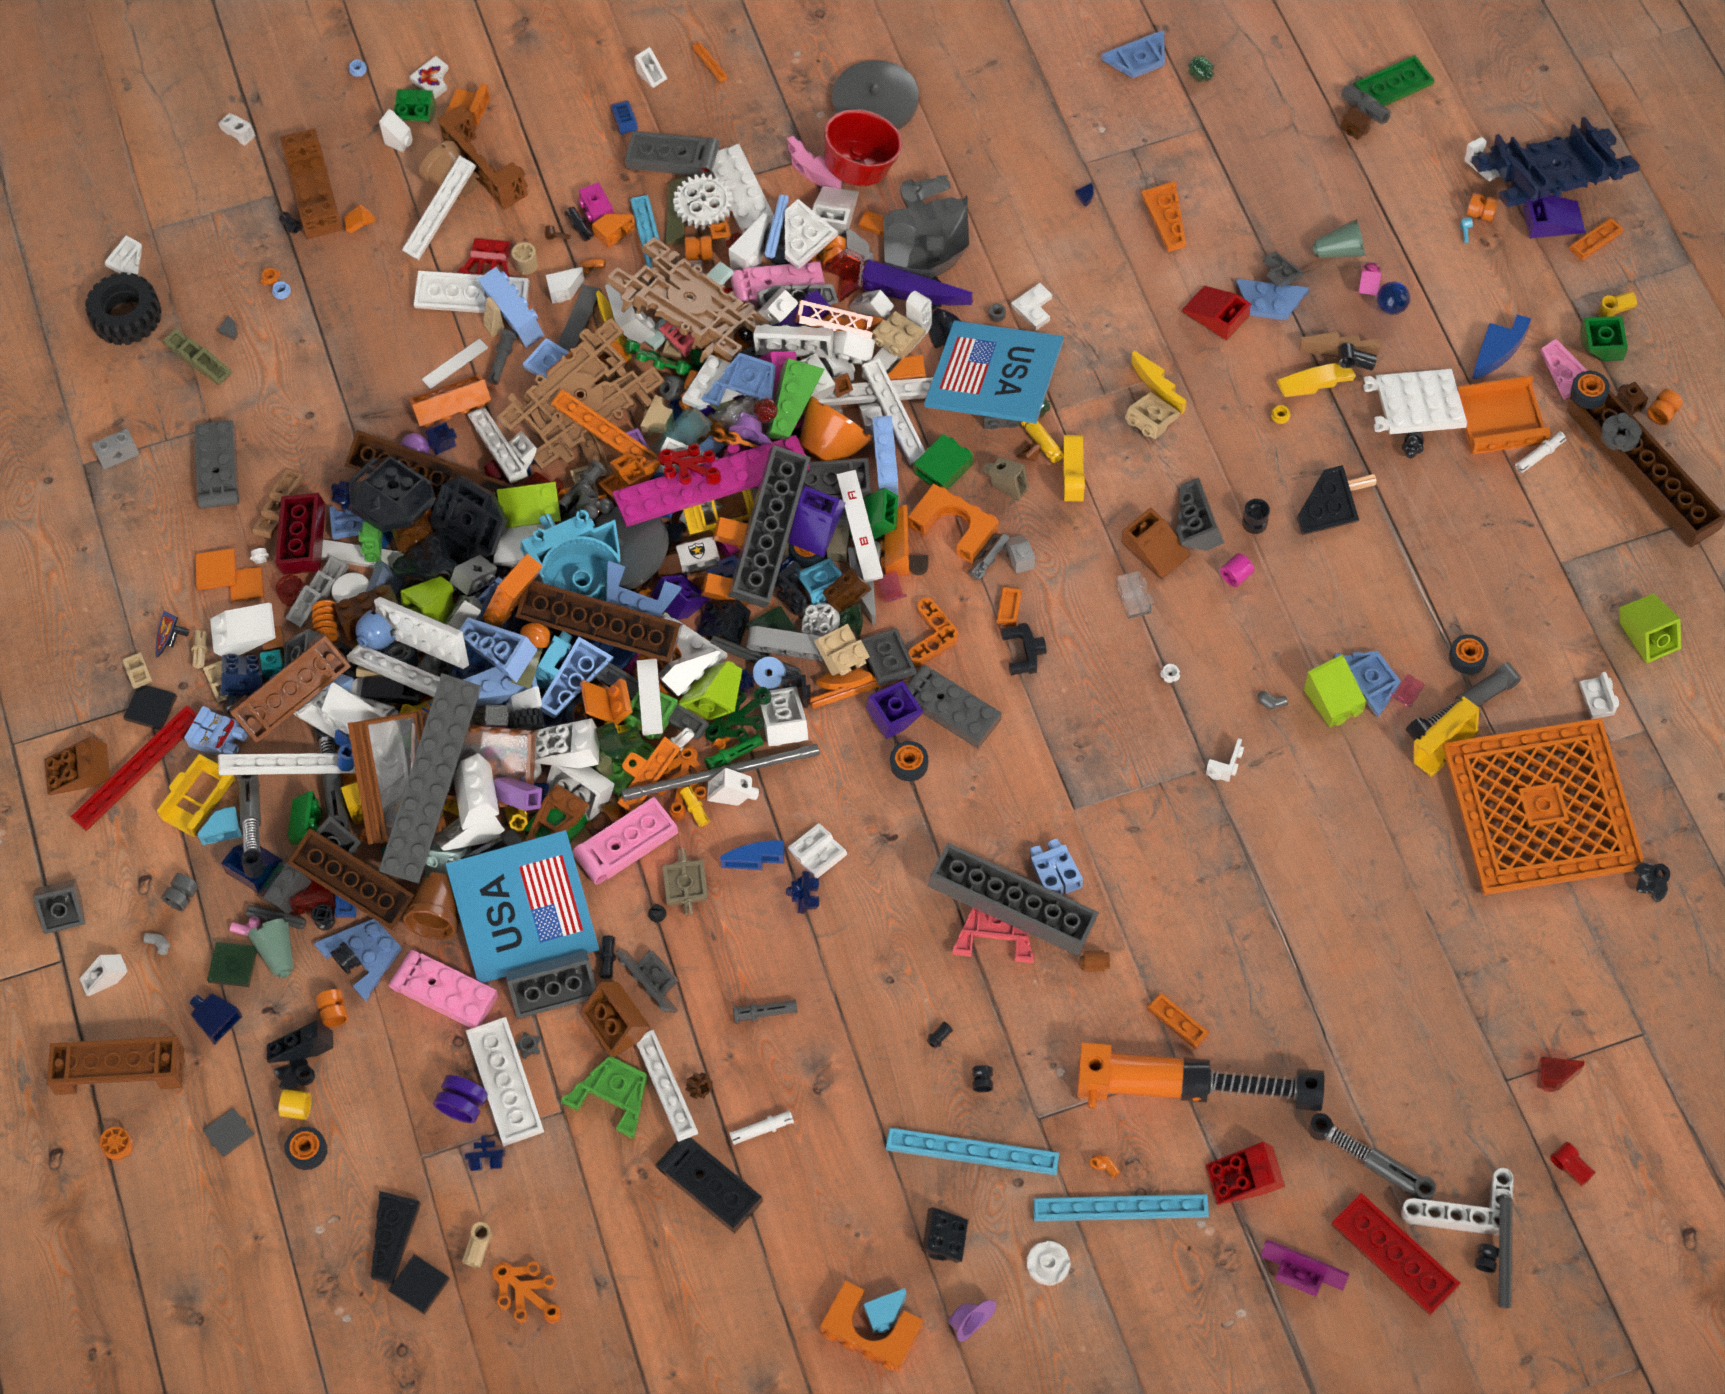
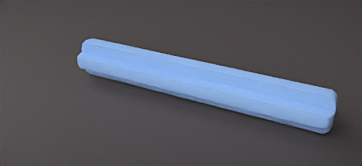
M781 194L777 201L765 249V256L767 258L775 257L785 218V210L789 202L787 195Z

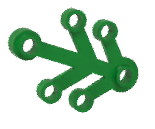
M626 339L625 351L631 354L638 352L636 359L639 361L647 362V359L654 360V367L662 370L664 366L676 369L675 372L681 375H687L691 370L692 365L690 363L670 357L664 358L660 353L653 350L647 352L640 349L641 344L639 342Z

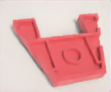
M972 907L953 948L952 955L971 957L973 937L1016 941L1015 961L1034 962V955L1027 932Z

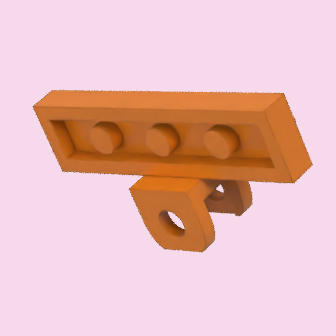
M664 737L647 761L636 753H630L622 763L623 770L634 778L628 788L656 783L681 748ZM635 761L636 766L630 767L629 762ZM647 795L628 801H623L621 797L617 803L631 812L642 804Z

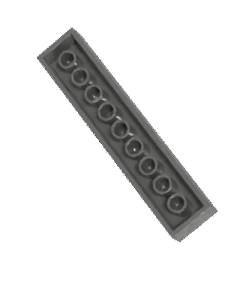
M441 674L379 872L420 884L482 689L481 685Z

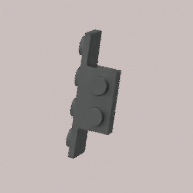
M618 949L616 954L620 957L619 962L633 972L631 974L632 977L645 986V992L658 1001V1007L664 1012L676 1013L678 1009L666 997V994L679 979L659 956L650 950L637 963L628 951Z

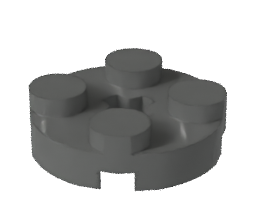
M1620 413L1605 420L1601 429V440L1611 450L1615 451V449L1622 450V452H1627L1637 446L1642 430L1634 419L1626 413ZM1623 431L1625 436L1622 434L1617 435V432Z

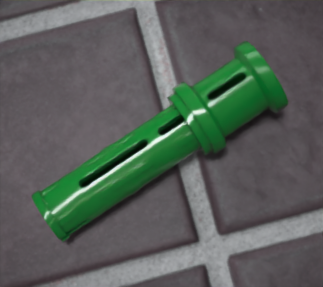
M757 733L727 750L720 749L717 754L709 758L707 756L704 757V763L708 770L724 765L728 766L731 760L764 745L763 740Z

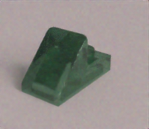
M858 603L839 612L840 624L838 628L848 624L852 632L860 635L863 616L861 604Z

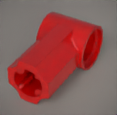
M1565 1142L1550 1156V1159L1558 1169L1565 1170L1582 1187L1596 1172L1579 1157L1578 1150L1571 1143Z

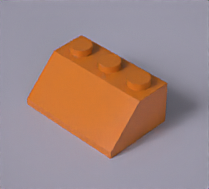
M902 505L897 509L896 530L885 534V540H881V552L885 551V557H881L882 569L885 568L886 576L909 575L907 505Z

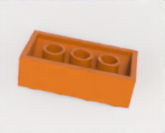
M480 374L408 399L418 425L423 427H429L434 424V421L440 419L441 421L451 419L452 415L456 413L460 415L468 413L470 408L476 406L477 408L485 407L488 405V402L492 401L485 380Z

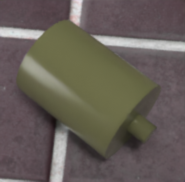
M600 753L599 764L595 765L596 770L608 778L614 772L612 758L608 753Z

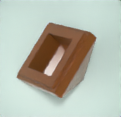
M848 373L833 379L836 398L853 390Z
M1029 444L1018 454L1017 458L1036 461L1041 447L1040 444Z
M705 569L687 572L688 580L698 587L701 586L704 577L707 575Z

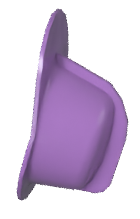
M742 412L739 414L735 425L729 427V431L738 433L747 442L757 446L771 444L770 439L762 434L761 421L753 415Z
M987 1300L979 1305L965 1303L955 1310L948 1319V1322L957 1331V1339L960 1342L967 1340L992 1317L996 1310V1302L994 1300Z

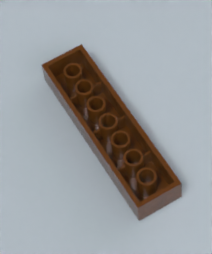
M535 580L523 591L516 617L539 623L666 662H672L683 625Z

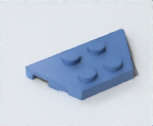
M1161 30L1103 53L1101 59L1131 78L1163 67L1165 65L1164 31Z
M1237 279L1236 287L1239 288L1241 297L1251 303L1249 316L1288 320L1292 315V311L1299 306L1300 301L1304 296H1307L1309 287L1293 285L1280 287L1268 282Z
M1379 651L1355 652L1352 655H1345L1344 658L1366 703L1374 714L1379 717L1400 686V679ZM1340 653V654H1335V655H1334V658L1340 656L1341 653Z

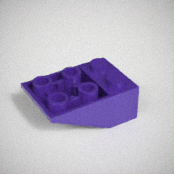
M1549 195L1541 199L1538 196L1536 201H1530L1527 198V202L1523 205L1522 209L1530 238L1585 233L1578 201Z
M804 486L797 504L788 543L824 557L846 502Z

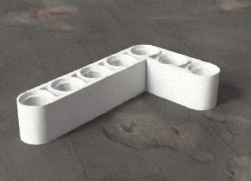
M913 291L906 301V318L925 329V335L932 325V303L927 297L917 291ZM883 347L872 359L880 358L887 375L902 360L898 356H893ZM863 371L862 374H861V377H862L863 379H865L866 381H868V379H867V377H866V375H865V373H864V371Z
M1499 1168L1495 1171L1490 1182L1489 1208L1412 1198L1405 1201L1400 1213L1401 1218L1404 1222L1413 1225L1499 1235V1225L1495 1223V1219H1499V1204L1496 1199L1513 1197V1174L1506 1168ZM1497 1178H1504L1507 1183L1501 1184L1498 1182ZM1413 1208L1417 1214L1411 1215L1406 1209ZM1436 1211L1439 1217L1434 1218L1428 1212ZM1450 1214H1458L1461 1220H1454ZM1478 1216L1483 1222L1476 1223L1473 1217Z

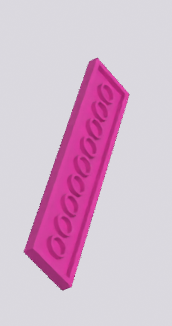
M794 435L788 439H781L771 442V444H765L726 456L711 463L701 464L700 466L707 469L716 467L721 472L722 480L716 485H709L704 475L688 469L692 479L688 485L680 483V471H678L676 476L671 479L662 476L614 491L613 497L625 526L629 527L759 486L768 451L773 445L805 455L797 436Z

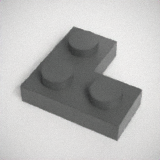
M1277 252L1266 255L1263 261L1271 269L1267 277L1280 287L1301 279L1304 272Z

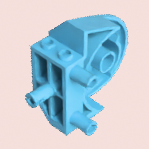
M585 510L578 511L575 517L555 525L550 514H546V518L544 515L540 517L539 521L545 530L538 529V532L535 530L532 536L521 540L520 544L523 556L528 554L543 566L536 580L607 602L608 561L620 564V548L615 520L595 528L592 519L589 518V514Z

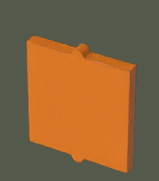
M245 567L244 569L236 570V585L230 586L231 602L245 600L249 602L253 599L264 598L262 567L249 569Z

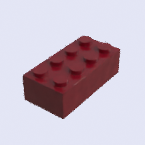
M319 493L281 496L275 564L283 575L317 572L321 569L326 503Z

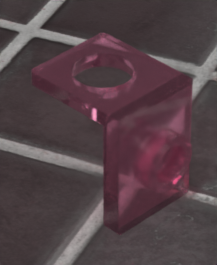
M897 572L883 575L882 579H878L885 603L907 597L902 592Z
M1407 674L1396 693H1391L1390 696L1411 707L1425 684Z

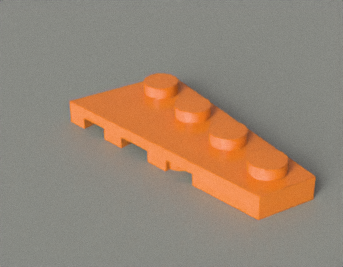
M1176 181L1141 191V197L1168 252L1186 247Z

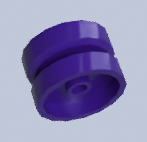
M446 1075L441 1085L444 1092H438L433 1102L434 1107L455 1120L470 1124L475 1123L480 1114L478 1107L484 1105L488 1096L487 1091L468 1079L455 1075Z

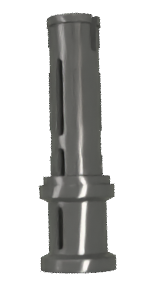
M505 329L500 333L501 339L496 345L497 354L487 378L490 384H493L494 381V385L499 384L507 356L513 351L512 345L517 339V334L511 330Z
M593 460L591 466L580 474V479L558 501L559 507L567 511L579 498L577 495L578 486L584 483L593 486L595 480L606 472L604 466L598 461Z
M796 999L763 1005L750 1003L749 1006H733L735 1024L747 1020L755 1022L761 1017L798 1013Z

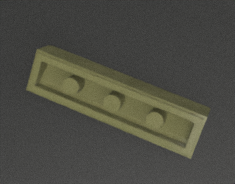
M686 177L669 183L666 244H684L685 222H682L681 217H677L673 199L675 198L674 192H677V186L682 187V181L687 182Z

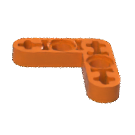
M928 597L919 600L918 613L934 634L909 649L908 653L914 666L923 665L958 641V630L938 605ZM923 605L926 607L930 606V612L926 608L923 609ZM935 618H941L943 623L935 625L932 621ZM946 633L949 635L953 634V638L946 637ZM936 642L939 647L932 650L928 648V644ZM914 654L921 655V658L914 657Z

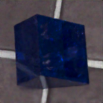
M244 843L239 844L231 849L221 862V865L226 874L258 893L277 865L283 862V860L260 846L265 871L258 878H248L244 873L241 862V855L244 853Z

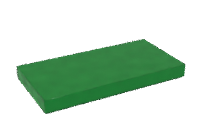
M1416 55L1354 82L1353 86L1363 93L1369 94L1379 104L1387 106L1433 85L1435 80Z

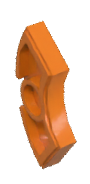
M857 668L843 676L840 673L832 676L828 672L816 681L819 687L839 690V687L856 688L872 681L873 677L871 673Z

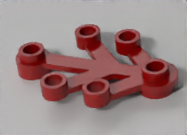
M691 444L687 450L676 452L664 449L657 455L660 464L665 466L664 475L668 479L676 476V469L672 465H679V479L683 485H688L692 481L688 469L704 475L709 485H716L722 480L721 472L716 467L707 469L697 465L699 463L715 461V453L712 450H707L703 453V456H698L700 448L697 444ZM692 456V458L682 459V457Z

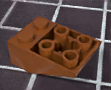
M1151 507L1122 530L1121 542L1162 579L1191 556L1185 546L1181 545L1179 538L1167 522Z
M91 736L44 759L48 795L95 787L110 779L107 744Z

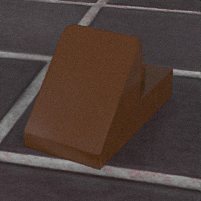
M618 803L601 806V814L585 825L592 836H595L627 815Z

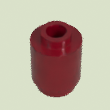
M491 460L484 466L486 476L510 483L496 460Z

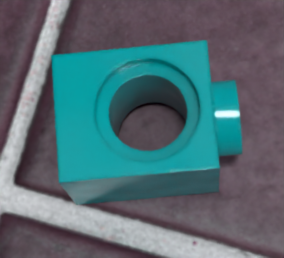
M280 649L260 653L262 672L266 681H268L270 677L283 669L284 659Z

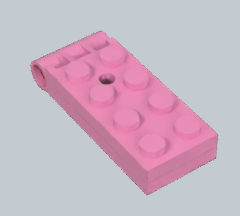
M820 261L807 262L799 270L792 264L743 268V271H733L734 274L730 277L734 296L744 302V304L749 302L755 307H758L757 292L774 285L825 284Z
M653 797L592 838L576 846L572 853L593 883L598 885L678 834V828L657 799Z
M414 950L408 952L388 985L392 990L470 1028L482 1025L499 997L497 990Z

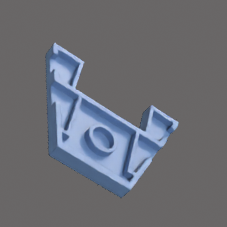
M739 353L724 370L725 373L722 377L713 383L710 391L707 394L705 393L701 400L719 407L726 389L759 399L753 416L760 421L770 424L776 366L773 363Z
M608 561L607 602L660 617L682 589L678 585L665 581L658 600L619 587L626 567Z
M371 919L314 944L326 959L332 956L330 952L332 950L335 952L342 942H345L362 963L361 965L368 972L366 976L353 985V989L365 1002L368 1001L371 992L378 986L381 977L386 970L388 971L402 950L397 941L375 919Z

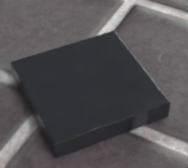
M147 685L138 687L124 715V719L161 730L177 699V695Z
M413 1255L388 1291L425 1315L450 1278L421 1258Z

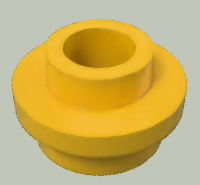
M1278 405L1272 410L1271 418L1278 424H1284L1290 419V411L1286 406Z

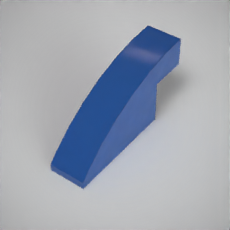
M1517 314L1512 329L1489 323L1472 379L1476 380L1493 372L1514 355L1525 339L1532 318Z

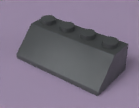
M587 951L506 972L507 983L517 1019L586 1001L596 989Z

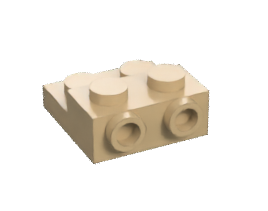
M895 311L887 321L883 320L872 332V339L875 340L877 346L883 347L893 356L903 359L925 335V329Z
M1150 392L1128 408L1125 419L1130 426H1136L1142 430L1146 437L1156 439L1166 431L1168 425L1179 418L1180 412Z
M848 624L814 641L832 676L838 673L843 676L852 671L850 667L855 666V668L866 664L865 659L870 657L861 639L856 641Z

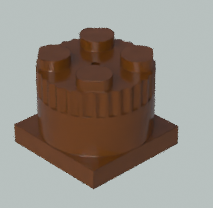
M426 512L411 527L390 529L397 548L404 555L414 545H418L425 540L427 535L434 533Z

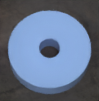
M774 657L760 659L753 669V677L756 683L767 689H774L782 684V676H786L784 664ZM771 669L772 675L768 677L767 671Z

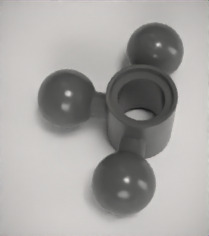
M584 483L578 486L577 495L580 498L576 509L579 512L580 510L587 511L589 518L594 520L598 516L597 508L603 514H608L613 510V503L610 499L603 498L597 501L599 495L592 490L590 485Z

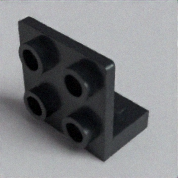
M794 561L778 573L776 596L781 602H785L789 606L790 611L794 615H798L803 619L806 610V597L798 590L800 565Z
M737 599L707 602L697 633L702 637L723 635L727 640L740 645L751 611Z

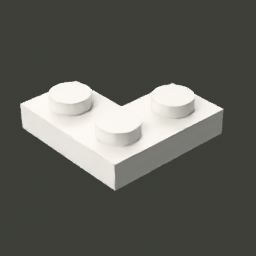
M1039 283L1013 301L1011 307L1036 331L1050 321V316L1041 306L1052 299V294Z

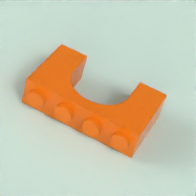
M933 484L908 516V527L925 536L940 517L945 515L962 517L968 522L970 527L957 544V555L973 564L974 559L993 534L998 532L999 520L994 515L981 511L978 506L965 502L962 497L951 494L946 488Z
M720 517L716 521L712 540L734 545L741 550L748 524ZM708 573L704 577L700 596L720 601L734 599L728 597L732 578ZM741 601L745 606H747V605L749 604V603H746V602Z
M526 554L498 585L482 617L485 623L500 628L518 608L523 591L538 576L543 567L530 555Z
M845 1280L820 1326L823 1337L832 1342L837 1340L843 1343L842 1346L852 1352L856 1350L871 1362L876 1360L882 1363L881 1366L890 1372L895 1370L900 1373L924 1327V1320L904 1310L894 1330L888 1337L879 1341H869L860 1337L854 1330L853 1320L865 1298V1290Z

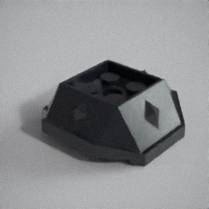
M391 456L381 459L373 458L349 480L351 512L382 533L388 532L390 529L411 527L435 504L432 482L414 471L412 467H408Z
M465 476L457 477L442 484L430 517L433 532L439 530L443 534L448 553L463 563L478 555L487 557L495 554L508 520L495 494Z

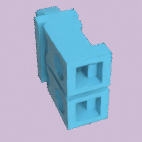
M562 631L559 637L554 636L535 672L539 688L547 691L559 671L560 664L564 663L572 647L569 644L573 638L570 634Z

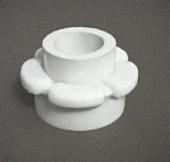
M265 548L254 549L251 551L250 560L255 561L256 564H261L267 561L266 559L269 557V554Z
M1167 664L1161 670L1160 675L1164 678L1165 682L1172 683L1179 680L1180 670L1174 664Z

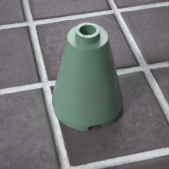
M1357 219L1315 240L1316 243L1312 244L1314 254L1319 255V258L1362 257L1366 255Z
M283 918L263 923V927L259 930L256 927L248 932V937L272 974L283 979L291 975V971L294 970L289 923L287 919L284 921Z

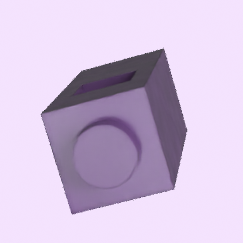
M511 776L494 780L498 801L524 811L541 808L542 788Z

